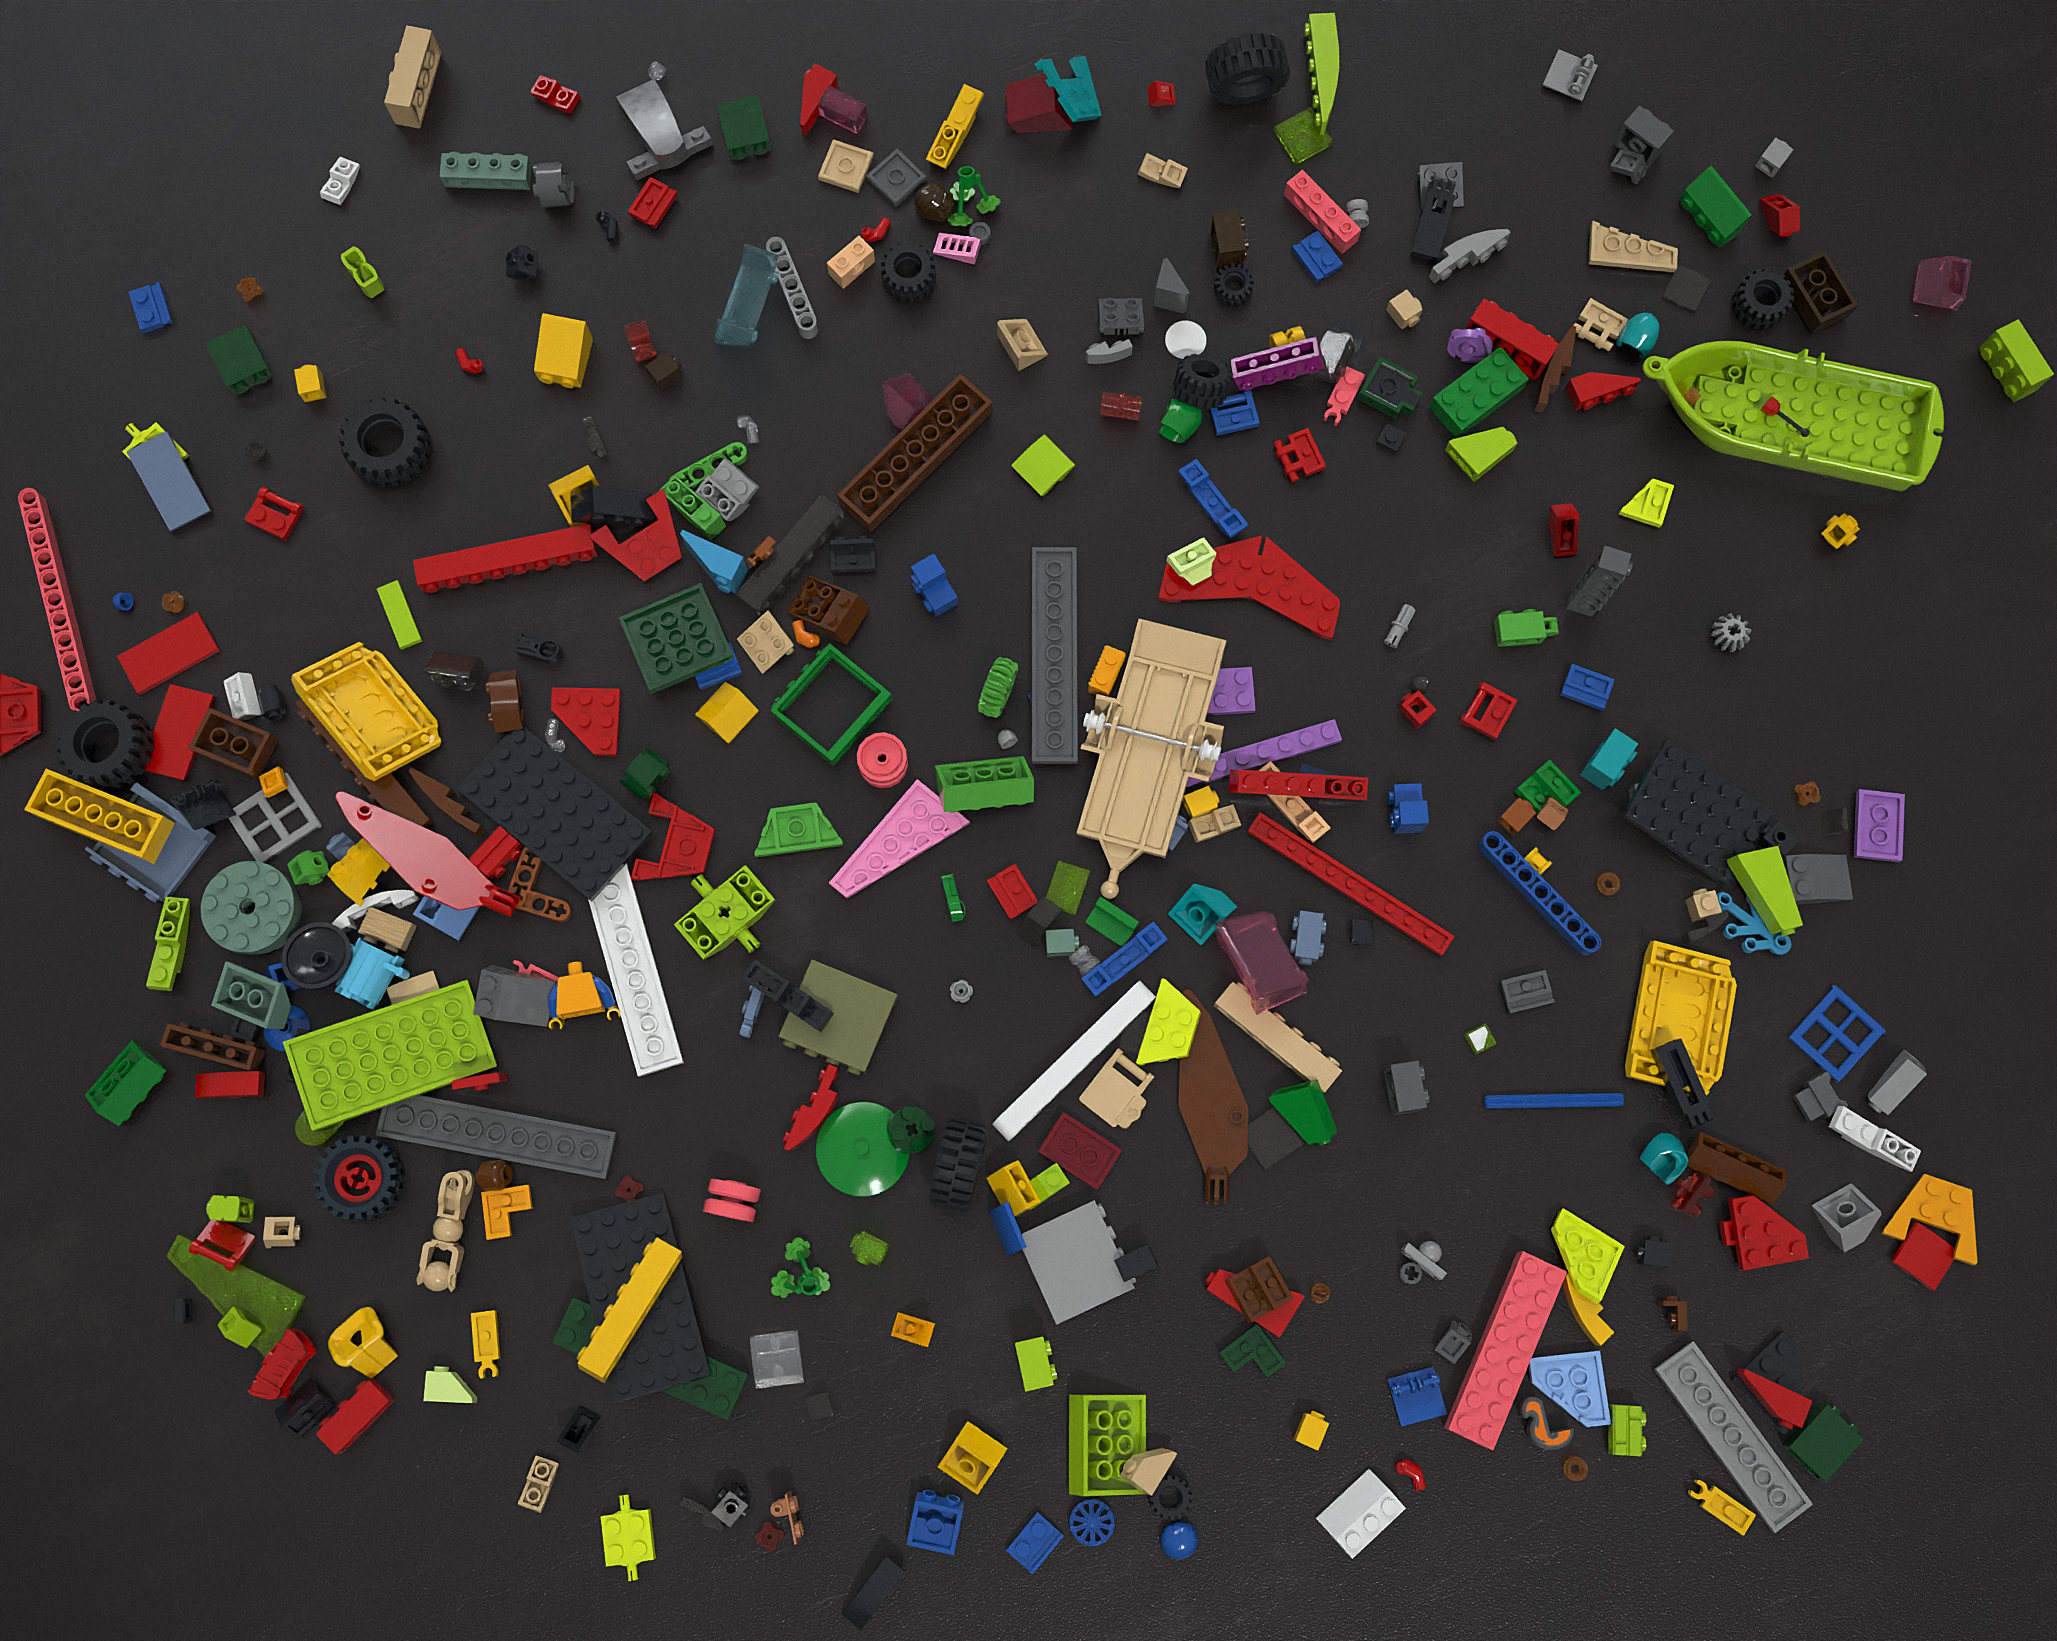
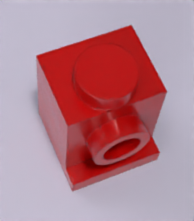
M1419 690L1413 695L1408 693L1400 701L1402 705L1399 710L1411 721L1416 730L1437 711ZM1412 707H1416L1419 712L1415 713Z

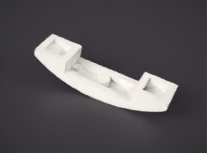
M410 890L381 892L363 899L365 902L361 907L355 903L338 916L332 924L339 927L346 934L357 929L354 920L366 915L369 907L379 909L393 902L400 909L420 900V896Z

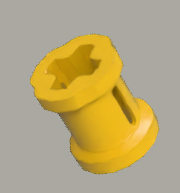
M1537 847L1524 858L1540 875L1552 864L1551 861H1547L1538 852Z

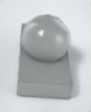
M1424 1242L1420 1245L1419 1251L1409 1243L1404 1244L1401 1248L1402 1254L1418 1264L1421 1269L1435 1280H1442L1447 1274L1435 1264L1442 1256L1441 1248L1436 1242Z

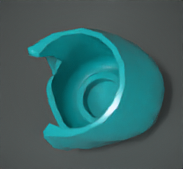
M1644 312L1635 315L1623 327L1617 338V346L1620 347L1622 343H1626L1639 350L1641 354L1638 358L1644 359L1651 352L1658 338V320L1651 313Z
M1660 1133L1654 1137L1640 1156V1160L1667 1185L1681 1175L1689 1161L1678 1137L1669 1133Z

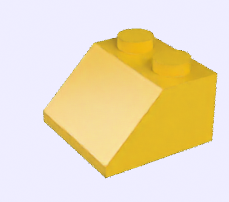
M589 465L549 484L571 528L588 523H572L570 497L591 486H599Z
M967 1421L938 1465V1468L978 1495L1008 1448Z

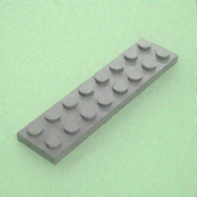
M1694 1341L1689 1342L1654 1368V1371L1771 1532L1776 1533L1813 1505Z

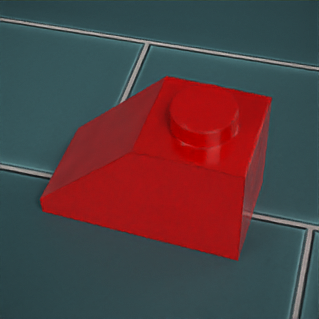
M1780 193L1759 199L1771 231L1780 237H1787L1794 232L1800 231L1799 205Z
M1572 503L1551 505L1549 527L1554 556L1577 555L1578 511Z

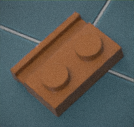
M770 536L762 540L748 556L749 558L745 560L747 569L752 568L759 559L761 561L766 559L774 551L772 545L776 541Z

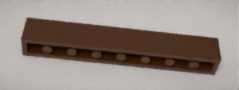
M302 699L296 702L300 708L298 711L299 715L306 722L309 720L312 722L314 727L311 729L320 739L324 737L328 741L325 746L333 755L338 753L342 758L339 761L347 772L353 771L356 775L353 778L354 781L361 788L366 787L370 793L367 796L375 805L380 804L384 810L426 829L434 825L432 820L392 773L376 781L366 778Z

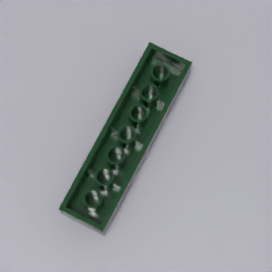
M572 1298L552 1343L577 1354L580 1353L584 1346H589L592 1341L590 1336L596 1327L591 1303L580 1298ZM705 1354L710 1377L661 1390L721 1418L730 1420L751 1374Z

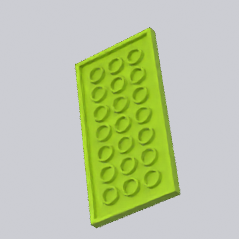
M468 980L284 1041L283 1045L312 1132L449 1085L452 1080L472 1077L497 1068L481 1018L473 1014L475 1000Z

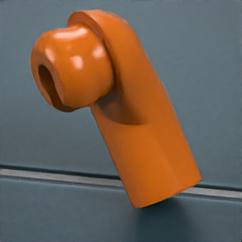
M802 620L792 622L795 638L799 644L808 648L819 645V636L806 632Z

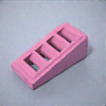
M939 233L933 254L975 265L981 240L974 237ZM943 240L947 241L945 249H941ZM951 243H955L953 250H950ZM959 245H963L962 251H958ZM967 247H971L970 252H966Z

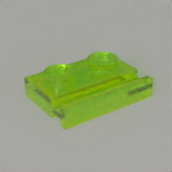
M1058 861L1044 905L1076 915L1090 870Z

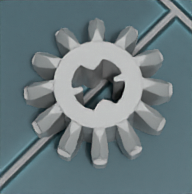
M1732 613L1726 617L1721 616L1718 618V622L1713 624L1712 628L1715 631L1711 633V636L1717 638L1714 645L1722 644L1721 651L1727 647L1730 652H1734L1736 648L1741 650L1744 647V643L1749 642L1750 637L1748 635L1751 633V629L1745 628L1748 621L1742 623L1740 621L1741 615H1738L1735 619Z

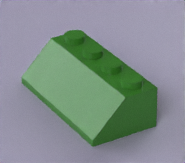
M1024 756L935 766L939 799L944 812L955 813L960 810H979L986 807L999 808L1004 805H1024L1034 802V778Z

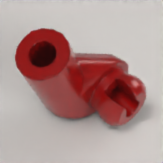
M459 348L455 351L462 370L473 374L482 371L483 362L480 359H477V361L469 359L464 348Z

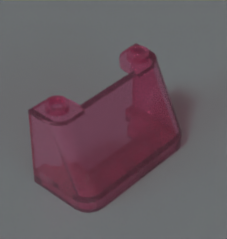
M1267 911L1224 919L1214 924L1216 940L1220 948H1223L1225 953H1228L1246 987V993L1252 1001L1254 1000L1251 1006L1256 1015L1307 992L1306 983L1309 982L1305 971H1300L1276 928L1277 921L1272 913L1268 914Z

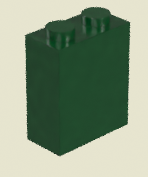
M758 95L716 104L730 160H741L746 156L763 155L768 151H772Z
M246 324L205 343L226 387L233 395L242 394L248 388L256 384H263L273 377L252 332Z
M1819 1404L1806 1418L1802 1428H1797L1782 1445L1818 1481L1827 1482L1864 1441L1859 1435L1860 1430L1851 1422L1847 1423L1840 1417L1842 1413L1832 1404Z

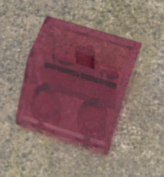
M1951 255L1921 260L1918 266L1912 301L1956 310L1966 298L1972 260Z

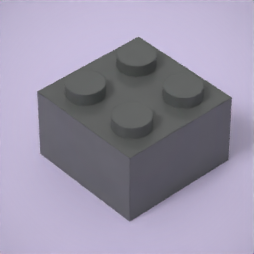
M1639 105L1624 122L1613 145L1618 149L1644 155L1648 169L1663 152L1674 130L1667 123L1661 122L1653 116L1649 110Z
M1419 1061L1393 1064L1383 1070L1392 1116L1420 1112L1427 1108L1426 1104L1429 1103V1094L1427 1089L1424 1090L1422 1080H1425V1072L1423 1066H1419Z

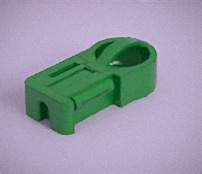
M953 873L941 876L952 922L964 920L965 906L958 898ZM960 903L964 907V914H962Z

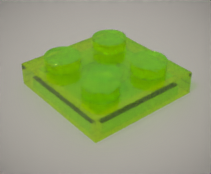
M1311 107L1274 127V132L1295 164L1333 144V140L1327 131H1325L1324 135H1320L1319 126H1315V112Z

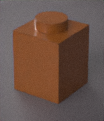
M1519 797L1497 822L1514 837L1536 812L1533 810L1534 807L1530 802Z

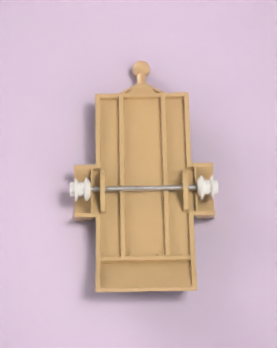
M1139 619L1117 699L1097 694L1095 712L1092 710L1090 714L1087 713L1083 726L1087 727L1086 731L1089 733L1086 742L1081 745V749L1099 753L1100 756L1080 819L1077 835L1100 841L1111 868L1108 881L1104 882L1101 886V894L1107 899L1115 898L1118 895L1119 887L1117 880L1119 873L1143 852L1166 858L1189 777L1207 782L1212 778L1216 761H1218L1221 752L1224 726L1205 722L1218 679L1227 640Z

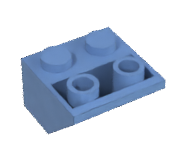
M424 896L413 915L459 941L479 907L458 911Z

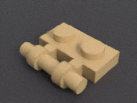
M1590 298L1578 318L1585 322V325L1581 326L1575 323L1574 326H1577V337L1585 338L1594 343L1598 349L1603 348L1609 352L1613 344L1606 340L1609 336L1616 340L1629 319ZM1591 326L1602 332L1601 336L1589 330Z

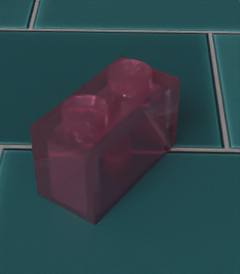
M831 86L827 87L818 102L821 116L858 134L868 117L865 103Z

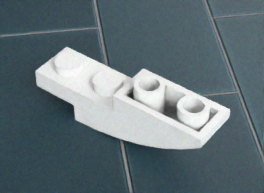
M1844 1106L1837 1107L1829 1125L1830 1128L1842 1134L1841 1137L1850 1143L1910 1172L1913 1171L1921 1150L1887 1129L1878 1128Z

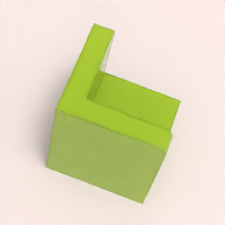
M234 1306L218 1324L225 1338L246 1349L261 1332L260 1326L247 1320L242 1311Z

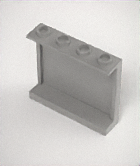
M1095 1200L1022 1234L1027 1246L1022 1250L1056 1325L1134 1289L1133 1283L1136 1282V1279L1133 1278L1124 1282L1114 1260L1124 1256L1121 1247L1116 1248L1113 1239L1116 1238L1111 1225L1106 1226L1103 1220L1106 1217L1105 1211L1101 1203L1096 1205Z

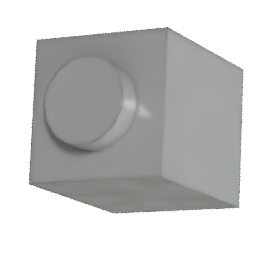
M1775 138L1760 157L1755 167L1773 178L1794 149L1789 147L1786 142Z

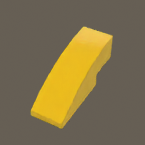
M1566 1273L1562 1285L1569 1307L1588 1338L1595 1346H1601L1614 1333L1597 1315L1603 1307L1600 1303L1596 1304L1576 1292L1569 1273Z

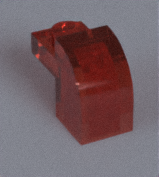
M645 319L624 325L636 362L657 356Z

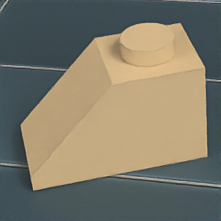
M1160 1448L1134 1454L1125 1462L1120 1476L1140 1492L1152 1496L1177 1453Z

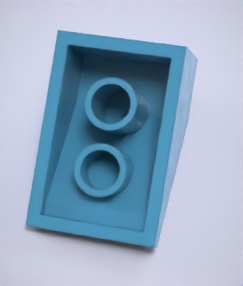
M682 530L680 534L687 550L717 585V588L725 593H730L731 591L737 594L748 572L743 556Z

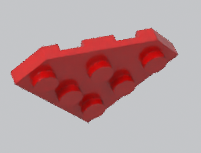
M552 687L551 710L594 756L618 757L621 690Z
M1746 1195L1728 1199L1739 1270L1744 1271L1809 1259L1805 1234L1757 1197Z

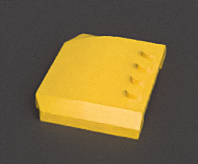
M358 642L292 674L291 680L297 694L366 778L376 781L436 749L441 744V738L438 735V724L435 717L384 655L376 650L372 652L364 648V644Z
M1658 941L1650 942L1644 955L1625 1062L1627 1077L1665 1086L1650 1050L1674 1039L1681 1038L1705 1094L1707 1095L1710 1092L1708 1090L1722 1076L1737 987L1735 978H1732L1730 972V960ZM1688 1086L1683 1088L1685 1092L1691 1093Z

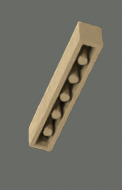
M1232 982L1216 1001L1214 1007L1306 1082L1318 1079L1322 1092L1325 1093L1342 1072L1338 1068L1340 1064L1332 1057L1326 1058L1321 1054V1048L1315 1043L1305 1041L1302 1038L1304 1035L1295 1027L1289 1028L1284 1024L1285 1019L1276 1012L1272 1014L1266 1009L1267 1005L1258 997L1254 999L1247 994L1249 990L1241 983L1236 985Z

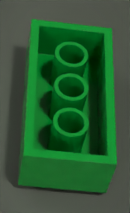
M1499 347L1434 396L1429 408L1455 438H1460L1522 391L1529 378L1506 352Z

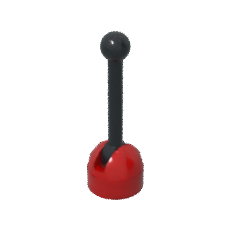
M1773 396L1761 408V411L1768 416L1779 415L1800 431L1802 437L1809 436L1810 431L1807 428L1803 429L1780 411V403Z

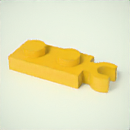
M497 1310L471 1313L475 1362L482 1361V1366L479 1368L480 1379L485 1378V1370L487 1368H491L493 1377H496L499 1374V1369L494 1364V1360L501 1359Z
M1695 1479L1694 1482L1700 1486V1492L1696 1494L1689 1490L1688 1494L1692 1498L1702 1499L1701 1508L1744 1536L1756 1514L1717 1487L1712 1486L1708 1490L1707 1485L1703 1481Z

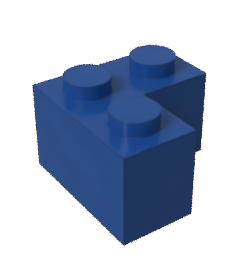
M935 554L911 566V585L916 594L921 593L924 598L922 603L928 613L932 611L934 616L937 617L958 604V597L947 581L946 572Z
M1421 783L1394 784L1387 795L1388 805H1392V814L1389 815L1390 827L1394 828V834L1421 833L1429 824L1427 801H1423Z

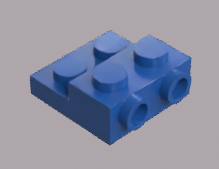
M923 1490L922 1493L917 1492L906 1545L954 1555L965 1502L960 1501V1498L956 1495H947L944 1498L936 1496V1492L932 1490Z

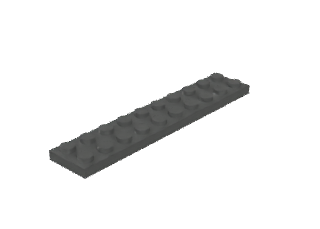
M1032 547V764H1077V547Z
M417 1095L383 1107L376 1136L607 1180L617 1133Z

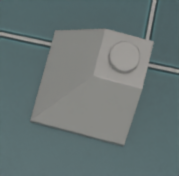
M1852 1183L1812 1205L1813 1211L1829 1238L1843 1252L1864 1242L1881 1216V1211Z

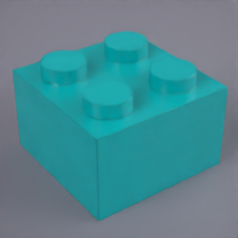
M1615 728L1603 740L1580 776L1601 790H1604L1608 785L1612 787L1625 772L1624 768L1627 764H1630L1636 756L1637 752L1634 749L1638 743Z

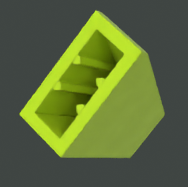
M1504 427L1452 439L1445 451L1475 482L1515 449L1517 441L1512 432L1507 431Z

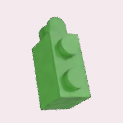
M1535 609L1524 610L1522 613L1504 611L1494 620L1497 647L1540 644L1546 636L1559 634L1557 618H1544L1543 611L1536 612ZM1548 624L1549 629L1545 630V625Z

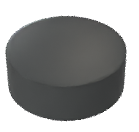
M976 222L969 229V237L980 239L981 245H984L990 240V228L986 223Z

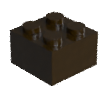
M1239 210L1213 213L1210 239L1216 272L1220 268L1223 270L1224 265L1230 267L1231 263H1235V267H1238V263L1243 266V261L1247 259L1246 251L1249 250L1248 238L1243 236L1245 221L1244 217L1240 218Z

